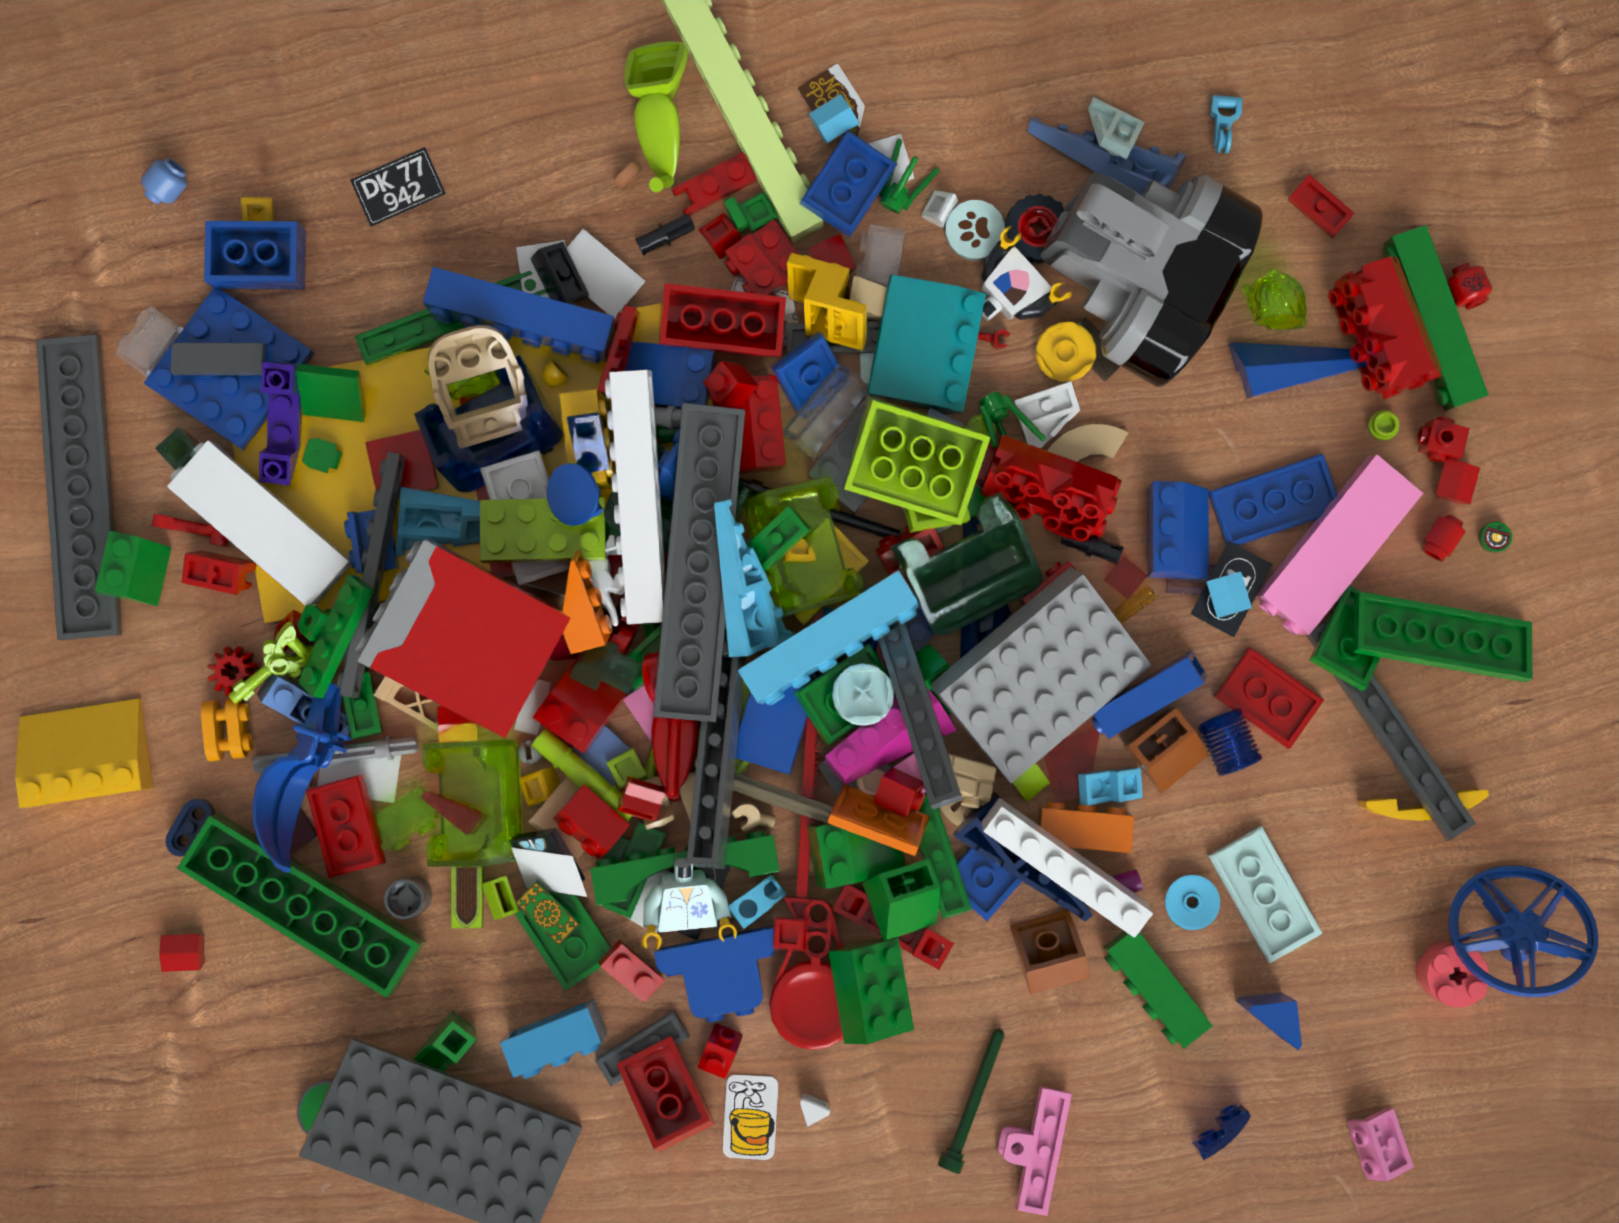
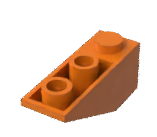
M581 550L576 551L570 561L563 612L571 618L563 632L570 654L605 646L613 631L611 620L608 615L604 616L601 607V592L598 587L594 588L592 583L591 565L588 559L583 558Z

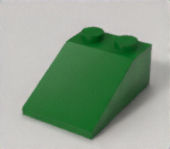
M828 823L807 826L818 887L830 889L854 884L905 866L903 851Z

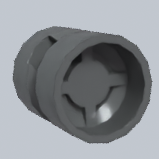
M408 876L399 879L387 888L384 896L385 907L395 918H412L425 911L430 905L432 899L431 887L421 877Z

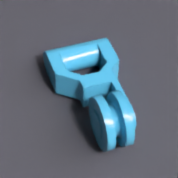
M1212 95L1210 117L1214 120L1213 146L1216 153H1220L1222 148L1224 154H1228L1232 141V130L1230 127L1242 114L1243 98L1220 95ZM1218 108L1234 109V115L1231 117L1222 116L1218 112Z

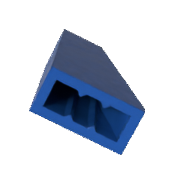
M1191 650L1112 698L1093 714L1092 722L1100 734L1105 733L1109 739L1203 685L1207 674Z

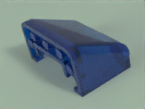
M520 355L516 356L515 359L521 367L524 376L523 382L528 402L526 407L527 415L519 422L523 429L522 431L460 449L457 444V436L454 430L449 429L438 404H429L422 410L414 413L436 469L459 492H471L485 485L480 468L539 450L542 453L558 444L563 437V432L528 365ZM506 367L499 369L498 372L502 383L455 408L456 415L514 399L515 396Z

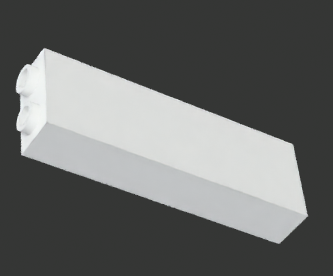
M207 440L206 443L201 442L191 452L190 456L192 459L185 467L181 465L170 476L172 481L167 487L305 606L308 604L316 606L351 567L349 557L263 483L259 482L256 477L216 443Z

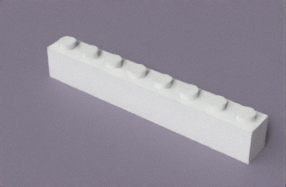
M652 371L609 372L610 379L605 381L607 398H611L612 411H608L607 420L609 430L614 431V442H610L611 461H616V474H612L613 492H618L619 505L614 506V519L616 524H620L621 536L616 538L617 554L622 555L623 567H619L618 578L620 586H624L625 598H621L620 603L621 615L626 617L627 624L662 622L666 575Z

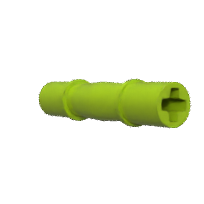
M548 728L535 739L531 746L553 764L555 769L558 767L579 788L585 784L626 822L630 820L632 815L617 811L621 791L617 789L616 785L612 786L591 765L575 754L572 746L569 747Z

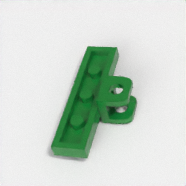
M348 574L332 609L328 608L323 611L318 606L308 604L299 619V631L309 641L316 642L298 681L312 697L324 698L374 592L359 576ZM310 616H312V621H311V624L309 625V624H308V621H309Z

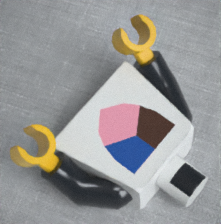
M1008 226L1001 232V241L999 240L986 257L981 274L982 281L984 282L981 290L988 297L984 302L982 316L987 321L992 319L999 311L1008 320L1014 317L1019 320L1038 318L1056 306L1057 301L1067 300L1072 295L1071 292H1068L1061 296L1059 294V287L1064 285L1065 282L1056 283L1051 287L1015 246L1010 250V246H1013L1021 239V233L1015 237V240L1008 238L1007 232L1012 226Z

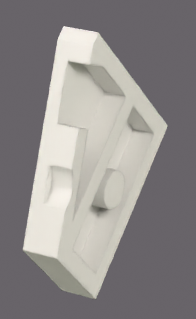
M1071 381L1012 401L1046 437L1045 441H1041L1018 418L1025 442L1038 448H1042L1080 411Z

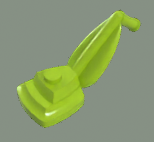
M658 42L635 48L629 52L625 64L624 80L626 88L630 95L640 99L634 111L637 137L649 166L655 175L658 176L652 178L649 182V187L653 192H660L663 188H669L674 184L673 176L676 172L680 148V126L677 109L672 99L679 88L687 63L688 49L684 42Z

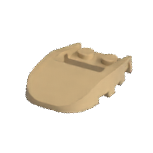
M486 325L471 326L445 334L432 344L429 350L428 367L432 381L433 396L449 429L454 430L460 449L531 428L526 412L528 402L523 382L524 376L507 340L498 329ZM506 367L514 392V399L456 415L446 384Z

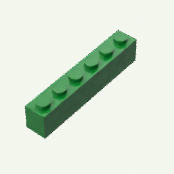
M1424 225L1392 236L1383 243L1384 258L1390 256L1393 258L1398 257L1442 368L1440 371L1442 376L1434 379L1437 402L1439 405H1443L1445 411L1488 396L1489 394L1427 226Z

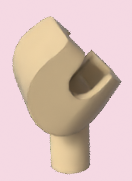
M741 800L731 808V814L735 819L742 815L747 817L740 823L743 832L753 829L757 825L774 827L776 816L760 813L757 805L750 800Z

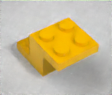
M791 253L787 261L789 299L804 303L805 335L813 336L819 332L823 334L826 341L863 351L867 336V305L849 299V268L837 263L813 259L807 255L802 256Z

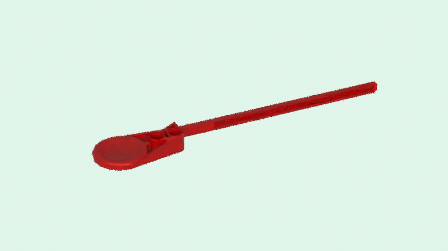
M824 607L812 618V624L822 618ZM808 717L805 733L802 796L813 799L817 797L813 795L817 791L813 787L818 786L814 783V781L818 780L814 778V775L818 774L814 770L818 769L815 764L819 762L815 761V758L819 756L815 755V753L819 752L816 747L820 745L816 744V741L820 739L816 738V736L820 734L816 732V728ZM801 815L796 896H784V899L794 918L807 919L806 950L804 951L811 957V961L799 962L785 970L793 950L787 951L773 985L769 1007L771 1020L780 1036L793 1046L807 1050L829 1048L843 1039L831 964L821 962V958L826 956L830 950L831 936H835L838 948H842L843 945L830 903L823 898L807 897L810 841L807 826L813 825L811 821L815 819ZM817 904L823 905L827 909L826 918L820 921L814 920L810 915V909ZM818 935L824 938L826 942L824 949L813 951L809 947L808 940L812 936Z

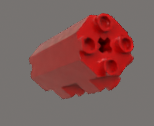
M1390 256L1362 266V270L1355 274L1351 271L1334 282V289L1329 290L1328 299L1335 308L1339 318L1341 332L1345 335L1352 334L1356 337V345L1350 348L1352 360L1355 363L1366 361L1367 366L1358 368L1361 374V383L1365 390H1374L1376 393L1382 394L1383 399H1388L1400 394L1405 389L1409 388V391L1425 386L1427 382L1442 376L1440 372L1442 368L1398 257L1393 258Z
M1002 435L998 441V447L979 494L985 496L987 507L997 513L1020 520H1027L1031 518L1032 514L1043 518V525L1050 532L1071 540L1085 541L1090 535L1102 536L1107 524L1105 518L1107 514L1112 515L1118 500L1116 495L1122 480L1112 474Z

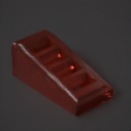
M424 791L421 795V799L465 835L475 834L488 818V815L439 793Z

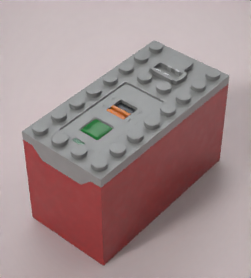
M427 538L423 542L417 541L413 544L405 559L411 563L408 570L404 568L401 573L398 572L389 588V591H391L385 603H381L372 619L375 623L363 635L355 650L361 654L358 662L506 738L571 618L557 606L434 540Z

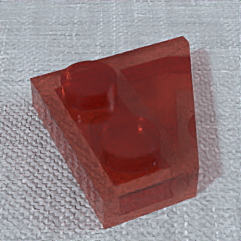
M1097 730L1066 737L1044 756L1056 802L1061 803L1080 798L1078 774L1092 772L1100 735Z

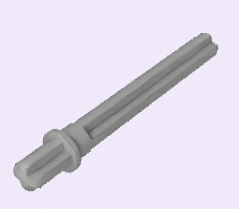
M386 736L382 740L343 745L345 749H348L347 752L343 753L335 750L330 764L385 757L393 760L396 755L418 752V739L415 736L396 739ZM289 752L255 756L253 758L254 771L257 773L263 772L267 766L279 757L287 756Z

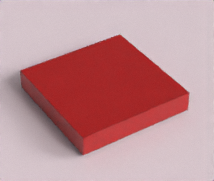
M426 429L365 442L375 489H380L382 477L379 475V469L382 459L387 457V452L397 453L406 457L401 487L422 491L439 489Z

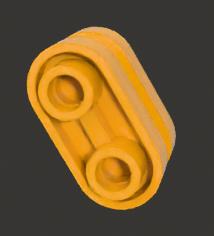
M228 698L225 708H220L217 700L202 702L201 723L205 755L209 762L223 760L225 751L228 750L233 759L247 758L249 751L253 750V737L247 730V721L250 720V708L248 703L243 702V699L236 704ZM223 720H226L228 738L224 739Z

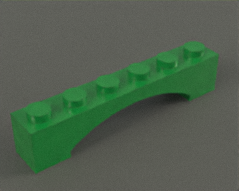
M758 831L747 834V840L736 841L735 836L728 837L726 866L747 872L748 878L774 874L780 871L773 835L766 836L765 831ZM675 847L657 850V856L645 858L644 853L626 856L627 862L615 864L614 858L596 861V867L590 868L596 905L602 906L627 901V894L634 887L655 874L674 868V863L677 859L687 858V851L675 852Z

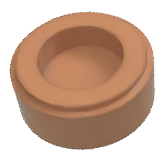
M633 160L617 176L614 183L621 190L627 189L640 175L642 167Z

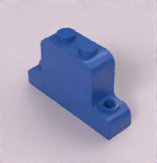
M774 925L737 932L735 939L733 933L722 935L724 942L719 936L658 948L654 951L656 966L661 972L666 974V977L681 974L684 976L689 1006L694 1016L706 1018V1022H715L724 1019V1014L736 1012V1016L754 1013V1008L762 1002L764 993L757 959L774 955Z

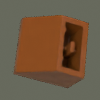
M1176 707L1168 708L1123 745L1160 793H1163L1209 756L1196 731Z

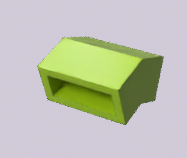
M501 876L482 883L494 920L519 912L507 876ZM495 883H499L508 911H503Z

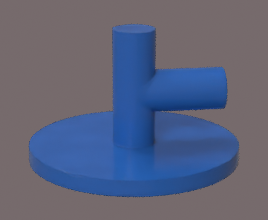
M567 463L553 471L547 485V500L552 513L559 521L570 526L582 525L592 517L599 516L604 511L598 502L600 488L597 486L592 474L584 466L577 463Z

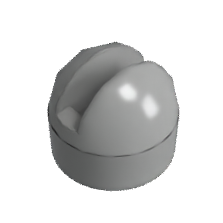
M525 740L519 745L518 756L522 762L533 764L541 759L542 755L531 746L532 759L527 760L526 744L532 745L535 740Z

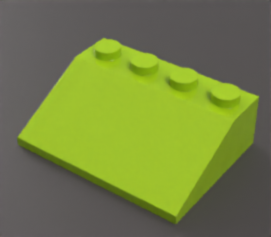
M869 396L859 425L844 489L961 525L991 437L984 432Z

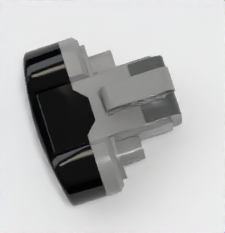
M1093 172L1076 187L1072 197L1064 207L1065 211L1061 213L1047 238L1040 257L1056 271L1090 290L1082 308L1105 321L1099 335L1102 339V355L1153 386L1162 387L1183 370L1209 338L1254 253L1262 227V209L1259 205L1207 174L1196 176L1191 181L1186 180L1176 193L1153 179L1147 185L1142 195L1110 176Z

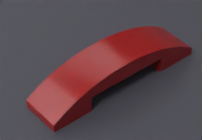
M850 884L845 885L832 910L881 936L866 892ZM928 927L896 937L899 938L900 948L940 970L954 944Z

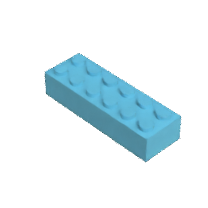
M897 571L745 665L738 672L757 703H766L771 706L785 697L783 691L791 686L797 690L810 682L812 679L809 675L817 670L824 673L836 666L838 663L835 659L846 653L850 657L864 648L862 642L870 637H873L876 641L889 633L890 628L888 626L898 620L900 624H903L917 615L915 610L919 608V603L900 572Z

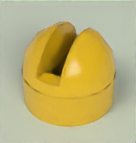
M553 359L542 370L543 381L551 386L560 385L568 378L565 370Z

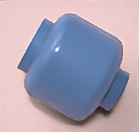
M170 158L153 161L141 178V183L145 189L144 195L156 204H160V202L174 203L188 185L187 178L185 177L187 172L181 165Z

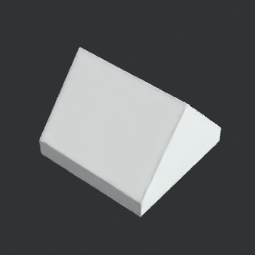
M935 190L921 217L945 229L946 221L951 211L958 205L956 195Z
M805 1093L801 1095L800 1105L807 1127L829 1115L830 1105L828 1102Z

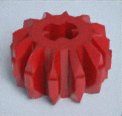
M226 646L223 648V655L220 653L213 654L217 664H208L207 667L210 670H215V674L208 676L207 679L209 681H218L214 690L217 692L224 690L225 696L229 697V694L233 691L232 686L241 679L246 681L254 674V669L259 668L261 664L257 661L251 662L254 657L252 651L244 653V647L236 646L233 651L231 647ZM231 666L239 668V673H235L236 676H230V670H234Z

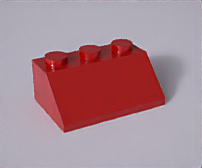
M775 375L752 376L759 387L740 408L725 405L719 406L714 402L713 406L745 410L739 474L780 471L786 466L777 378Z

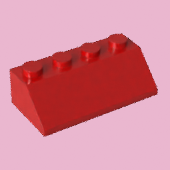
M665 283L661 297L659 345L781 358L786 297Z

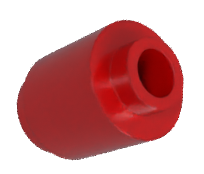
M1447 515L1446 517L1439 516L1423 540L1425 545L1422 551L1433 559L1443 562L1446 557L1451 556L1466 531L1462 528L1463 522L1452 515Z

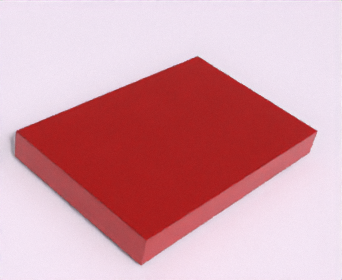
M1247 647L1213 696L1286 749L1292 747L1324 701L1323 698L1251 647Z
M363 774L306 790L328 878L387 863Z

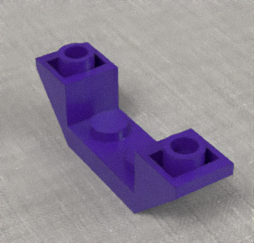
M263 361L261 392L268 393L267 447L260 452L259 482L290 485L301 446L302 405L296 376L295 364Z

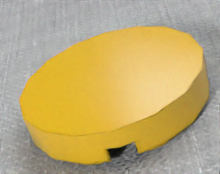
M1059 322L1048 327L1040 335L1037 342L1036 360L1040 369L1049 378L1060 382H1072L1084 377L1092 368L1096 359V343L1092 334L1084 326L1074 322Z

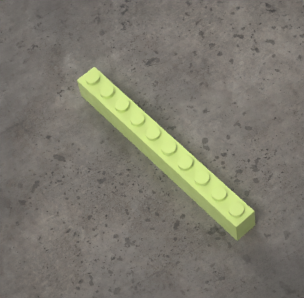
M661 0L735 140L750 164L762 190L774 208L790 242L794 243L823 228V219L799 204L811 185L804 173L798 174L794 166L797 164L796 157L790 147L784 148L780 140L783 138L780 127L776 121L771 123L766 114L769 112L766 101L762 95L756 96L752 88L755 86V82L749 70L743 71L738 63L741 60V56L735 44L731 43L729 45L724 37L727 34V30L721 18L717 17L715 19L710 11L713 8L711 0Z

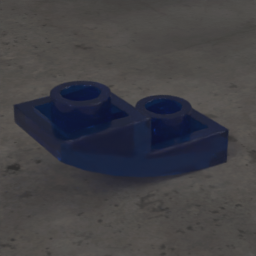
M1234 1104L1220 1111L1221 1115L1214 1118L1219 1130H1207L1198 1136L1199 1140L1193 1142L1198 1155L1203 1160L1213 1156L1227 1146L1247 1124L1251 1115L1243 1105L1237 1106Z

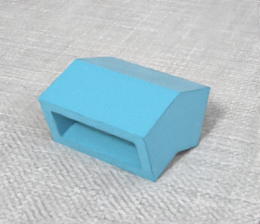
M841 94L809 113L811 122L824 143H829L859 124L852 109Z
M1241 572L1206 581L1217 618L1252 608Z

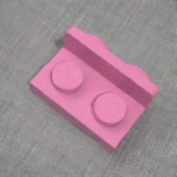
M1384 1108L1365 1119H1351L1347 1122L1351 1132V1139L1355 1144L1361 1161V1168L1368 1180L1388 1182L1414 1167L1394 1108Z

